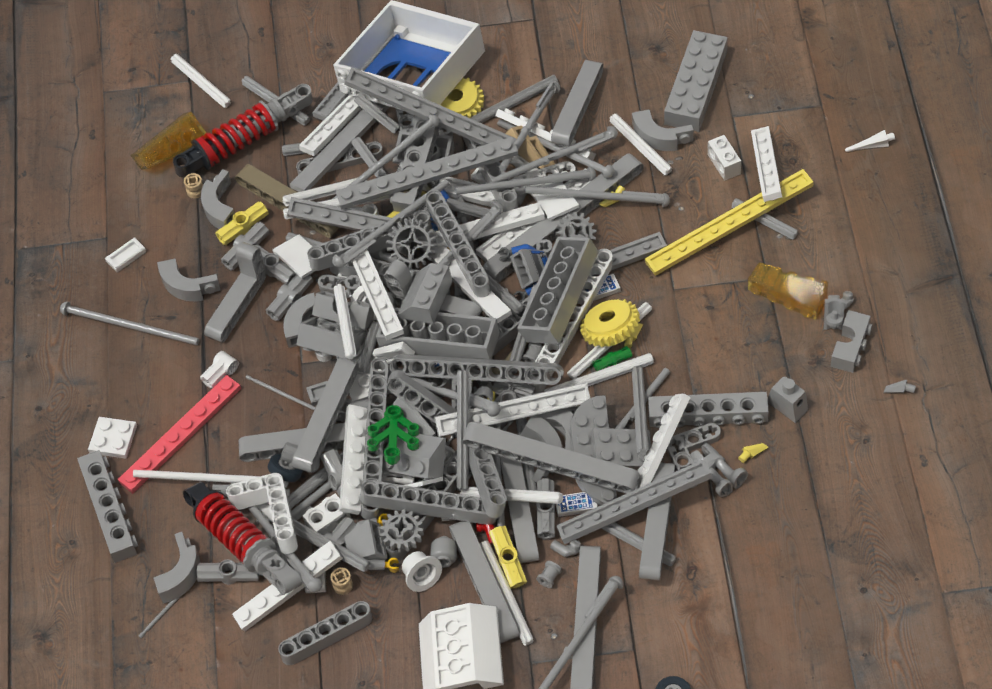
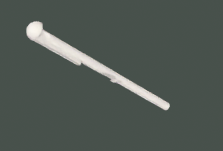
M133 470V477L229 483H238L261 477ZM284 481L285 488L289 482Z

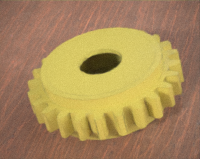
M462 78L440 105L471 118L473 115L481 112V108H484L483 90H480V85H476L475 81L470 82V78Z
M619 299L608 300L596 305L585 314V319L581 320L580 331L585 342L588 341L589 345L593 343L595 347L597 345L600 347L613 346L625 341L636 331L635 327H639L640 314L635 304L632 305L631 301L627 303L625 299L623 301Z

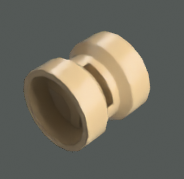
M196 173L188 174L184 178V185L190 198L201 197L203 187L201 176Z
M341 567L333 570L330 578L334 591L340 595L348 594L353 588L350 572L348 569Z

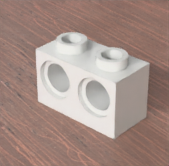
M725 135L708 141V156L724 181L740 175L741 160Z
M333 494L330 497H326L316 507L308 509L303 515V519L307 527L325 536L328 532L332 533L344 517L351 519L350 513L339 511L340 498Z

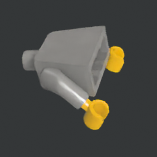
M381 514L379 519L371 518L357 522L353 530L345 537L346 549L368 560L370 563L369 570L389 568L392 573L398 572L399 567H391L392 564L399 563L398 559L390 558L388 562H385L387 553L384 540H381L379 528L383 526V519L388 520L387 514Z

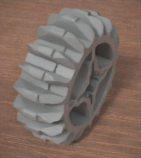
M405 218V225L398 221L397 224L400 228L397 229L393 226L392 230L395 231V234L388 233V236L392 237L393 240L386 241V243L392 244L391 247L387 248V251H394L390 257L397 256V260H402L405 264L406 262L409 263V269H412V263H415L416 268H419L418 262L420 261L425 266V258L430 261L432 260V257L428 255L429 252L432 254L436 253L435 250L431 249V247H437V243H432L431 241L437 239V237H430L434 230H426L429 226L428 223L422 227L423 220L421 219L418 224H415V218H412V223L408 224V219ZM410 228L408 238L397 239L400 232ZM416 229L421 230L428 241L418 240L415 235ZM413 234L414 242L419 244L417 246L414 245L411 253L410 245L406 244L407 240L410 241L409 239ZM396 245H401L408 249V258L399 253ZM427 247L423 255L414 258V251L417 248Z

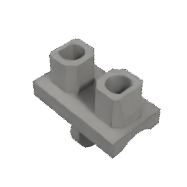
M829 295L828 299H825L824 330L830 328L842 330L845 301L840 299L839 295Z

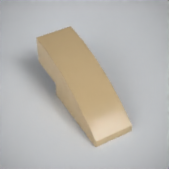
M523 126L513 127L505 134L517 139ZM527 135L518 150V155L529 163L549 155L537 136L529 137ZM550 161L549 164L539 166L538 168L542 169L554 165L555 163L554 161Z

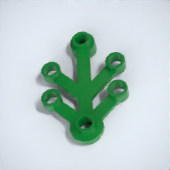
M391 405L386 408L384 418L368 426V435L373 438L367 441V448L369 451H377L379 444L389 437V447L384 450V458L388 464L395 465L401 458L400 450L397 448V437L407 443L408 449H418L419 439L412 436H417L420 433L419 425L406 419L403 410L399 406ZM390 423L389 427L380 433V429ZM398 423L406 427L408 433L400 429Z

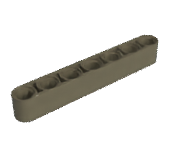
M247 164L235 176V180L240 186L282 211L285 208H289V206L284 205L282 201L283 196L297 193L250 164ZM297 219L327 238H331L340 228Z

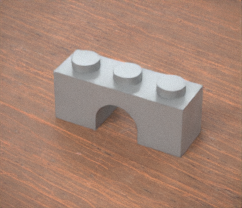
M327 291L316 293L312 315L317 316L321 321L332 320L335 321V324L340 325L334 293ZM360 300L351 303L349 315L351 326H353L354 330L364 331L370 327L374 314L370 303Z
M848 310L842 327V336L848 337L852 341L848 343L836 342L831 357V367L851 373L854 372L855 366L859 367L862 358L860 352L861 350L865 351L867 345L865 338L866 335L870 336L873 324H870L871 316Z

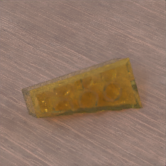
M187 112L178 117L130 156L141 170L148 169L192 147L191 140L197 139L202 135L204 136L206 131L193 113Z
M759 262L748 278V290L754 294L766 297L771 302H777L789 310L797 311L807 318L816 320L824 308L825 299H827L828 282L824 280L821 283L815 282L814 278L809 276L801 278L795 272L789 271L784 273L781 268Z

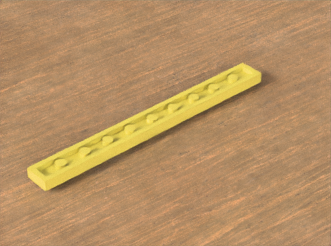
M802 169L780 182L782 198L764 202L761 192L645 258V263L656 276L813 187L814 182Z

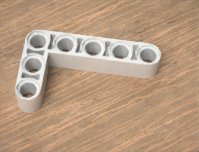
M279 473L245 480L227 487L226 494L228 500L238 510L269 502L275 535L281 552L291 554L297 550L298 543L283 478Z

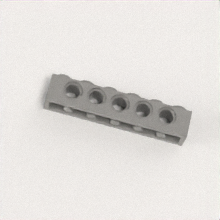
M414 116L413 131H410L408 136L427 121ZM432 126L404 149L405 158L403 162H400L399 171L431 161L440 126ZM424 184L391 194L390 203H392L394 211L401 212L419 199Z
M767 392L688 395L690 397L689 402L677 427L685 425L702 426L708 423H715L717 425L734 423L740 425L743 423L761 424L768 422ZM673 396L648 397L650 427L660 428L661 419L670 407L669 402Z
M100 450L77 458L114 563L137 555L135 547L138 546L135 535L131 536L129 533L133 529L129 519H124L123 515L127 513L124 504H119L118 502L121 496L118 488H113L112 483H115L112 471H107V468L110 467L107 457H102Z

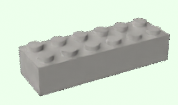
M693 30L664 110V125L673 127L692 125L693 131H700L727 54L728 37Z
M557 237L517 327L526 342L560 343L599 253L590 238Z
M394 308L396 315L398 314L400 308ZM438 312L433 324L398 318L404 334L387 341L379 326L376 339L379 348L405 342L415 351L414 355L491 360L500 331L496 318Z

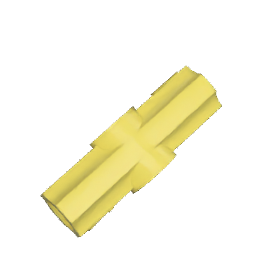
M258 201L246 211L235 213L233 220L215 232L223 245H227L239 235H245L254 224L266 217L269 212L265 205Z
M499 526L489 531L499 558V564L503 568L510 589L526 584V577L506 526ZM508 553L513 556V559L507 561L502 556Z

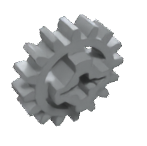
M574 212L572 215L568 213L565 215V218L559 220L561 224H558L556 228L560 231L556 232L555 235L560 237L590 238L594 241L596 237L592 234L597 231L592 229L594 223L588 222L590 217L585 219L583 218L584 213L577 216V213Z
M403 509L402 513L399 514L395 510L394 516L387 514L388 520H382L383 526L379 528L381 540H384L385 547L390 545L391 551L398 548V552L401 553L402 549L405 548L409 552L410 546L416 548V542H422L421 536L424 535L423 523L418 515L414 517L413 511L406 514L405 509Z

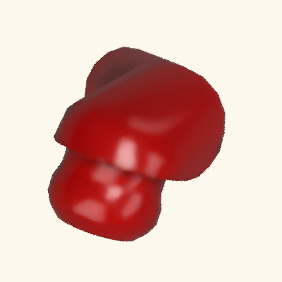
M476 523L477 532L485 531L489 543L493 544L489 531L495 528L494 525Z

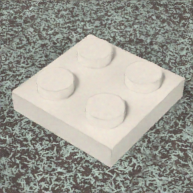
M99 417L88 448L89 453L100 450L103 456L127 459L137 428L136 422Z

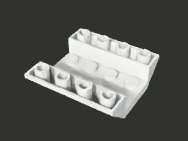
M467 603L431 611L419 623L423 689H454L477 683L484 689L504 685L498 610L496 606Z

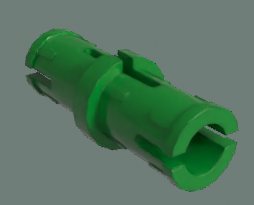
M628 346L615 352H609L606 356L593 361L594 369L599 371L632 358V352Z

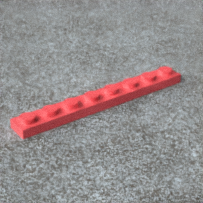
M226 375L118 478V482L133 494L149 479L133 477V470L157 471L241 390L240 384Z

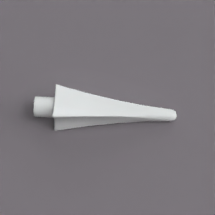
M885 130L860 143L847 147L845 151L889 147L888 141L895 140L894 133L886 134Z

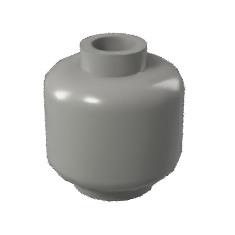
M447 536L435 539L431 543L430 556L436 557L441 562L443 568L449 567L457 558L456 542Z

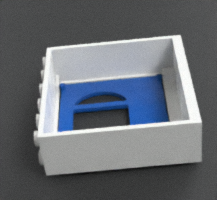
M391 0L333 66L340 91L353 96L362 94L370 101L396 108L344 85L351 67H354L440 105L482 56L485 48L480 24ZM399 64L387 78L379 76V73L385 68ZM406 65L425 69L413 85L394 80ZM433 72V75L427 80V82L422 86V88H420L419 86L425 81V79L430 75V73Z

